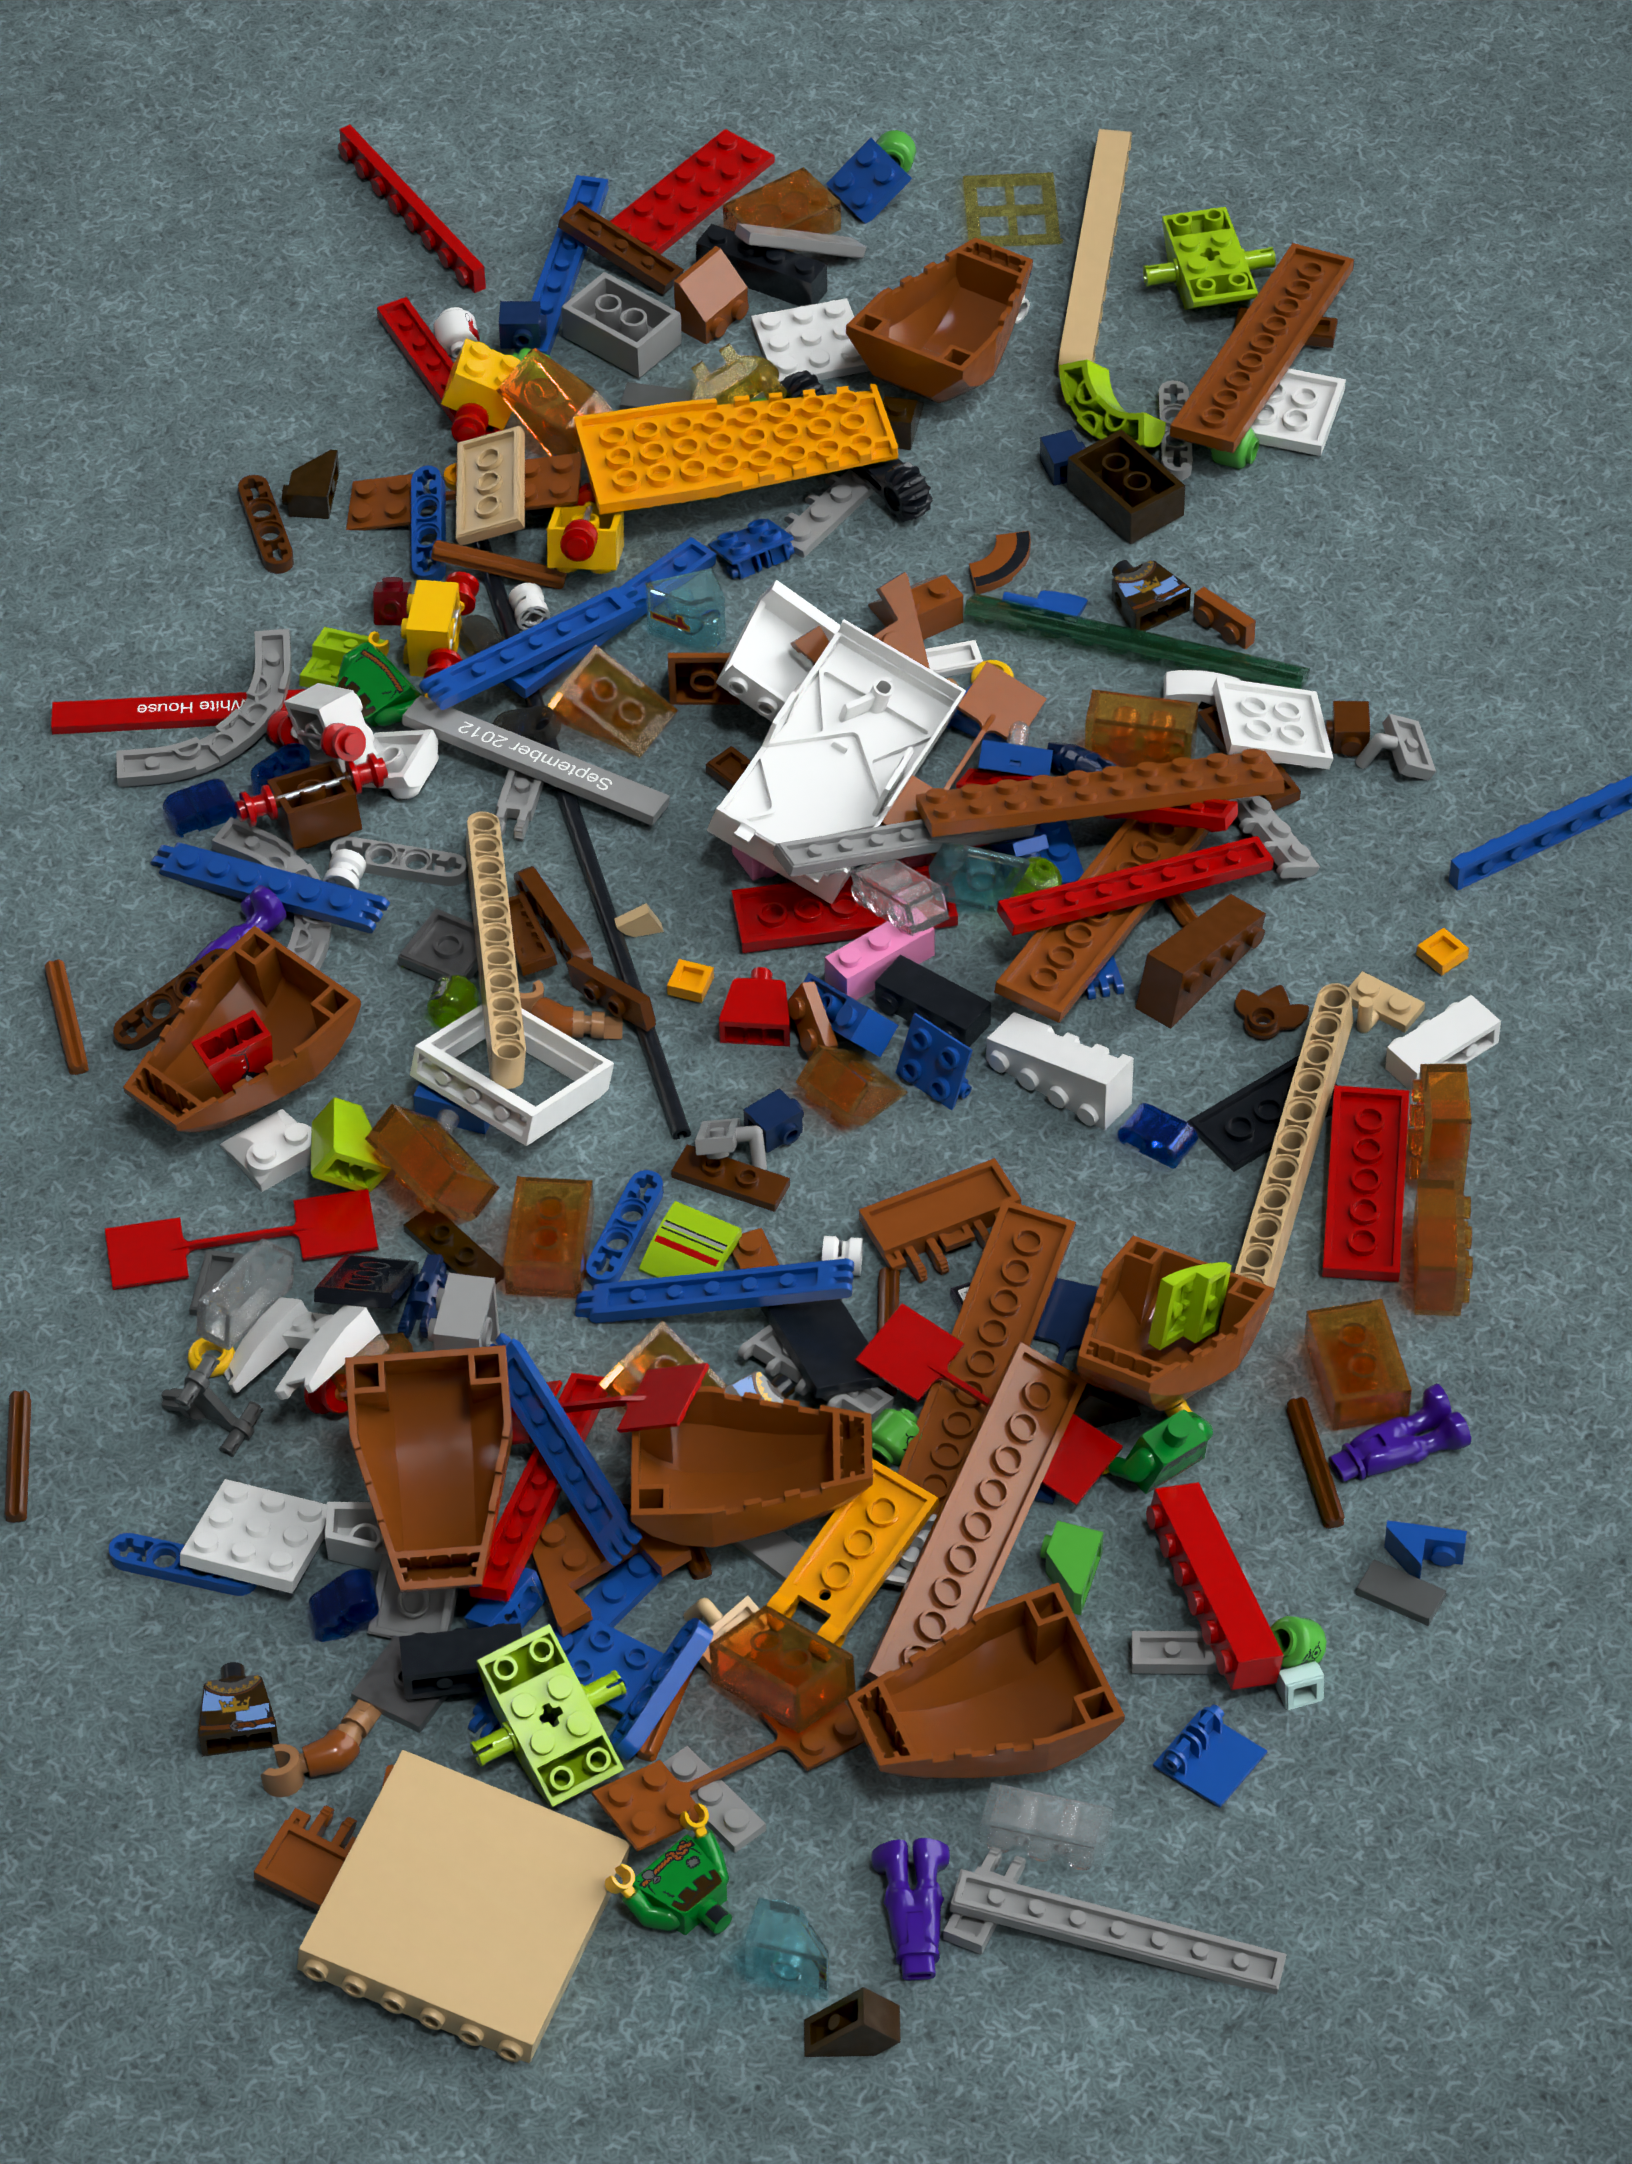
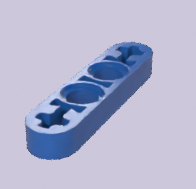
M423 466L414 472L411 479V566L418 580L441 581L446 573V563L431 559L434 542L429 545H422L420 542L428 534H436V540L446 542L445 481L436 467ZM433 479L429 483L431 494H427L424 486L427 485V480ZM430 505L437 507L435 513L431 516H420L421 511L425 507ZM426 557H430L433 565L430 566V571L424 572L428 568V560Z
M643 1170L635 1173L630 1178L586 1263V1277L591 1286L601 1283L619 1282L663 1197V1180L658 1173L651 1170ZM647 1184L653 1185V1188L646 1190L644 1201L641 1200L640 1188H645ZM631 1211L642 1215L641 1219L634 1222L626 1221L622 1216ZM615 1239H622L628 1245L623 1249L616 1250L610 1248L608 1243ZM606 1258L610 1259V1272L605 1271L603 1275H598L597 1271H601L604 1268Z
M134 1533L119 1534L109 1544L111 1563L115 1568L122 1571L234 1596L247 1595L257 1587L256 1584L244 1581L235 1582L234 1579L221 1576V1579H219L220 1575L213 1573L204 1576L193 1574V1568L180 1565V1553L185 1546L184 1544ZM128 1547H133L134 1552H129L127 1557L121 1556L120 1551L125 1552ZM164 1555H170L176 1559L171 1566L165 1568L154 1564L157 1558ZM142 1556L146 1557V1562L142 1561Z
M692 1618L680 1629L628 1710L612 1731L609 1740L616 1754L623 1760H629L640 1750L709 1646L714 1635L713 1630L699 1619Z

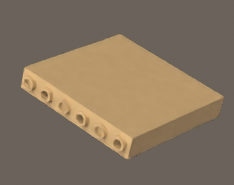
M402 1750L299 1948L297 1970L302 1971L308 1978L314 1981H326L341 1987L350 1996L356 1998L365 1997L375 2001L389 2012L395 2014L404 2013L416 2018L430 2029H442L455 2034L469 2045H481L496 2051L505 2060L511 2062L521 2060L530 2063L612 1893L607 1891L605 1887V1880L611 1875L617 1881L619 1880L620 1876L616 1873L615 1868L621 1864L626 1865L631 1843Z

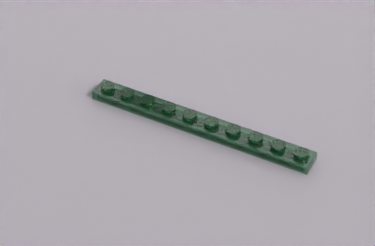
M976 593L966 600L964 614L974 616V620L986 624H992L994 621L1007 623L1009 629L1016 631H1027L1028 628L1041 631L1040 635L1053 639L1061 638V636L1074 638V643L1083 646H1093L1094 643L1107 646V650L1114 653L1125 654L1128 651L1141 653V658L1149 661H1161V658L1175 661L1174 665L1181 668L1193 669L1195 666L1208 668V672L1225 675L1230 673L1242 676V680L1246 682L1261 684L1265 681L1274 683L1276 686L1301 689L1307 683L1310 668Z

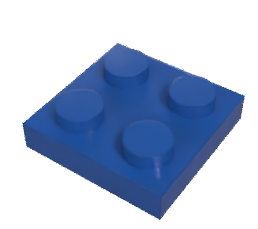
M870 138L826 185L866 224L872 221L912 178Z

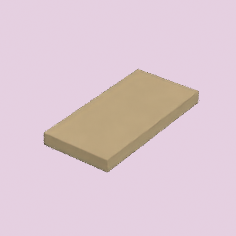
M516 426L457 443L456 539L459 545L463 546L525 529V433L522 427Z

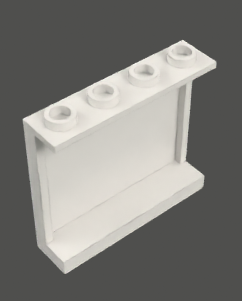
M776 580L759 597L716 683L753 708L760 715L773 722L792 691H794L798 684L803 683L813 668V663L802 653H798L790 643L817 626L822 628L830 642L840 628V624Z

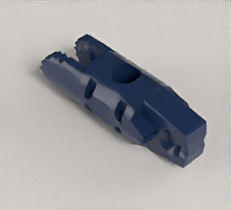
M1048 743L1047 749L1053 750L1051 766L1064 775L1071 771L1095 772L1102 771L1105 767L1116 766L1113 762L1102 758L1098 753L1076 744Z
M428 1254L420 1273L415 1275L398 1325L397 1335L399 1337H411L416 1320H421L422 1338H428L430 1319L437 1318L438 1315L436 1310L437 1292L440 1287L445 1288L448 1278L446 1264L443 1262L442 1255Z

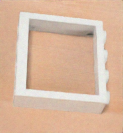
M482 1004L415 1045L410 1071L411 1077L525 1146H528L599 1099L609 1089L614 1063L521 1008L526 1052L575 1081L535 1107L455 1058L486 1038Z

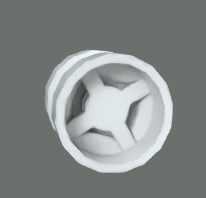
M522 583L511 590L509 603L515 612L514 617L520 629L525 631L550 619V612L544 602V595L540 586L535 583Z
M348 849L337 850L331 857L329 870H327L323 881L358 890L360 885L359 879L362 878L366 869V861L355 851Z
M824 1236L822 1261L851 1259L854 1262L853 1275L861 1276L863 1238L851 1237L848 1241H840L836 1236Z

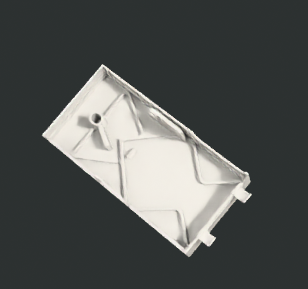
M844 619L803 683L796 686L773 720L766 738L755 757L721 804L716 808L707 831L832 904L856 866L790 877L773 854L775 845L788 841L882 826L883 819L911 776H915L956 713V708L963 699L966 690Z

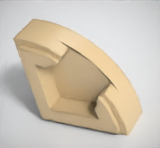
M647 903L614 919L617 929L631 937L664 932L660 920Z

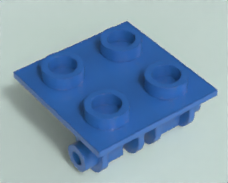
M757 519L750 522L747 528L740 531H729L720 534L717 540L709 543L708 546L732 564L727 566L729 576L732 579L739 577L741 580L755 574L754 567L758 572L762 571L761 560L767 568L789 560L790 555L795 553L794 547L790 542L794 540V537L769 519Z
M915 1013L912 1017L895 1074L950 1110H953L958 1096L964 1099L972 1090V1086L968 1084V1079L964 1076L973 1050Z
M594 1618L567 1659L579 1682L584 1686L616 1670L621 1678L618 1682L607 1688L609 1689L623 1682L627 1692L603 1705L624 1715L664 1653Z
M1212 1704L1210 1707H1204L1202 1710H1199L1153 1763V1767L1221 1808L1267 1754V1750L1223 1724V1710L1219 1706Z

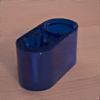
M290 743L256 764L251 770L253 796L261 793V786L267 785V780L311 767L309 749L303 744Z
M211 779L170 794L163 803V810L176 834L181 838L184 837L183 834L197 829L200 832L226 823L230 817L236 819L238 816L235 800L225 782L221 779Z
M1147 1103L1140 1104L1117 1132L1122 1144L1125 1145L1127 1142L1139 1148L1140 1153L1172 1169L1179 1165L1198 1141V1135L1189 1123Z
M365 1569L346 1571L310 1597L309 1608L314 1635L318 1641L325 1642L346 1638L378 1615L379 1604L373 1574Z

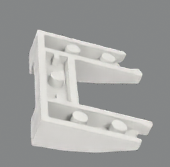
M280 1297L257 1320L242 1339L224 1375L227 1380H230L228 1384L233 1392L238 1393L288 1348L302 1349L275 1389V1393L280 1400L288 1399L293 1391L304 1382L308 1393H312L345 1364V1357L355 1356L381 1332L366 1307L344 1305L334 1315L308 1312L300 1299Z

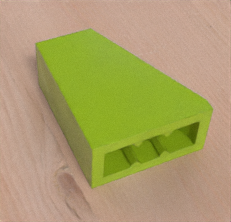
M334 1097L312 1121L311 1174L313 1178L355 1191L368 1189L371 1192L391 1171L390 1165L361 1105Z

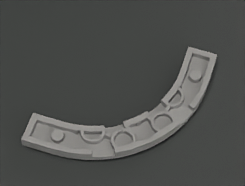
M290 630L254 631L255 670L252 682L246 693L247 699L240 709L236 708L226 719L215 726V732L200 740L194 737L181 743L163 747L116 751L118 787L153 785L191 778L224 765L252 746L267 731L270 717L281 710L288 694L292 668Z
M232 817L229 818L212 839L213 850L221 854L321 880L311 864L307 865L296 854V851L290 844L269 832L255 826L249 827L247 823L240 822ZM293 913L295 927H293L287 948L320 971L330 945L332 925L329 922Z

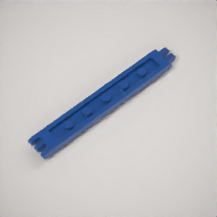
M633 586L622 590L614 587L423 679L420 682L419 688L424 693H428V697L433 702H436V705L441 710H445L633 619L638 615L639 609L645 605L646 599L641 594H638V591Z
M1066 820L1035 824L1036 828L1033 835L1046 834L1049 844L1048 849L1039 851L1040 857L1051 861L1059 869L1062 876L1057 886L1078 881L1084 871ZM1048 866L1049 872H1045V875L1050 876L1052 874L1054 876L1052 880H1054L1058 876V874H1055L1057 869H1051ZM1046 877L1049 888L1053 887L1050 881L1051 877ZM1113 955L1086 988L1085 992L1088 1000L1096 999L1095 987L1100 988L1102 997H1109V985L1112 984L1117 995L1124 994V984Z
M179 842L174 847L161 845L157 851L159 856H154L150 862L151 865L161 868L159 870L160 875L188 885L240 899L250 895L258 885H263L280 899L285 911L366 933H373L376 928L374 922H379L383 916L380 910L386 911L390 905V902L385 897Z
M845 1258L595 1284L592 1290L581 1291L577 1294L575 1315L576 1317L589 1318L593 1323H605L849 1298L852 1296L853 1289L851 1284L853 1283L852 1272L854 1271V1262L851 1259Z
M500 1333L495 1341L498 1346L506 1345L511 1407L604 1557L611 1565L617 1566L623 1559L621 1554L627 1555L632 1550L630 1542L637 1544L642 1539V1534L637 1526L631 1522V1517L522 1343L516 1339L511 1340L506 1334Z
M637 1553L619 1564L583 1601L591 1609L593 1620L595 1618L614 1628L664 1577L640 1553ZM593 1620L565 1637L559 1634L557 1626L553 1629L566 1657L569 1656ZM486 1694L474 1707L473 1714L475 1716L468 1725V1729L476 1733L487 1723L481 1731V1738L501 1728Z

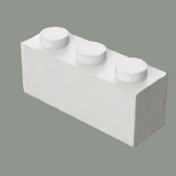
M1470 995L1459 1003H1452L1444 1012L1433 1019L1423 1021L1417 1029L1404 1037L1394 1039L1387 1047L1385 1069L1416 1095L1499 1043L1501 1020Z

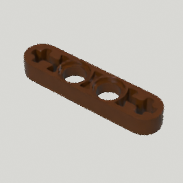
M259 475L246 476L238 483L239 499L263 566L270 573H285L294 565L293 550L266 478ZM251 488H255L258 491L259 498H253ZM264 510L270 512V514L265 517L254 516V514L258 511ZM268 533H274L279 535L277 538L273 540H265L261 538L262 536ZM278 549L282 560L276 561V558L273 557L274 550Z
M530 866L515 872L514 881L520 894H525L535 915L539 914L544 922L541 925L550 938L556 939L560 945L557 948L565 960L568 961L573 956H577L593 965V957L589 946L537 870Z
M218 948L210 951L120 1017L113 1029V1034L118 1043L125 1049L138 1050L158 1038L164 1027L171 1025L179 1014L178 1007L186 997L182 994L184 986L191 981H197L201 974L223 955L227 949ZM161 1003L171 1005V1010L166 1017L160 1019L153 1017V1010L157 1005ZM144 1016L147 1018V1020H148V1021L150 1022V1024L152 1025V1026H150L149 1028L146 1026V1024H145V1023L143 1022V1020L141 1019V1018H143ZM131 1027L137 1033L134 1038H131L126 1032Z

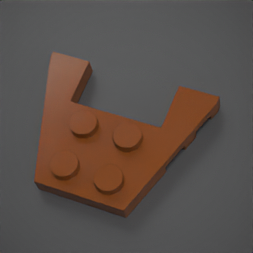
M906 572L876 589L894 622L872 636L930 669L909 579ZM817 626L790 644L798 653L806 656L814 666L830 642L822 628Z
M574 1508L544 1526L531 1553L541 1583L545 1589L549 1606L555 1617L559 1634L562 1637L593 1620L591 1609L575 1591L616 1567L606 1560ZM637 1526L642 1534V1539L637 1544L630 1542L632 1550L627 1555L621 1554L623 1559L619 1564L640 1553L664 1577L692 1560L688 1546L653 1537Z

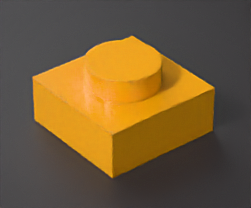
M1442 928L1417 945L1416 955L1442 976L1468 958L1469 948L1445 928Z
M679 959L667 984V995L702 1003L714 979V967Z

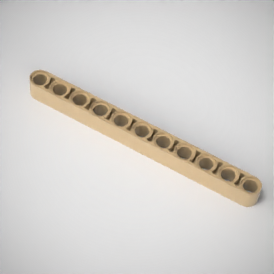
M1099 129L1059 353L1058 376H1060L1059 365L1086 359L1092 362L1095 361V345L1097 346L1099 323L1102 320L1103 301H1105L1107 279H1109L1111 268L1110 258L1113 256L1114 236H1116L1118 227V214H1120L1122 203L1121 195L1124 191L1125 172H1127L1129 151L1131 150L1132 132Z
M476 812L471 814L467 820L465 850L489 1072L492 1081L505 1089H511L523 1083L526 1044L500 821L492 813Z
M1332 983L1324 986L1318 993L1235 1269L1236 1274L1273 1288L1276 1287L1353 1024L1351 992L1345 985Z

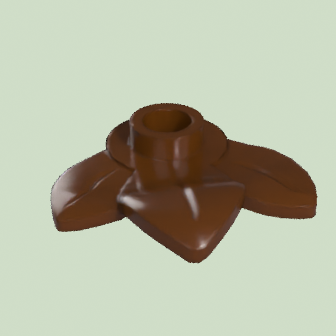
M1277 985L1259 996L1248 990L1241 989L1235 1000L1237 1012L1245 1019L1244 1028L1246 1032L1256 1039H1270L1275 1037L1281 1030L1295 1029L1306 1021L1309 1014L1308 1005H1290L1287 993L1282 985Z

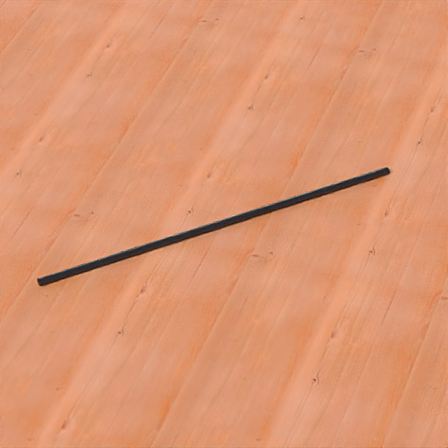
M488 539L472 543L475 549L493 553ZM482 572L504 640L520 633L509 603L501 576ZM538 689L525 699L540 744L561 752L540 689ZM554 786L619 980L643 993L624 935L616 927L614 919L617 918V914L577 797L573 793ZM635 1025L673 1139H680L678 1133L681 1131L684 1138L690 1137L691 1131L655 1026L649 1031H645Z

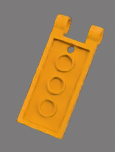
M873 1458V1485L853 1501L834 1511L781 1587L770 1598L763 1612L768 1620L780 1629L784 1628L792 1619L799 1601L828 1617L829 1619L819 1629L812 1643V1649L828 1659L835 1655L831 1652L833 1646L841 1648L852 1626L940 1504L938 1497ZM824 1592L831 1594L828 1600H821L820 1595Z

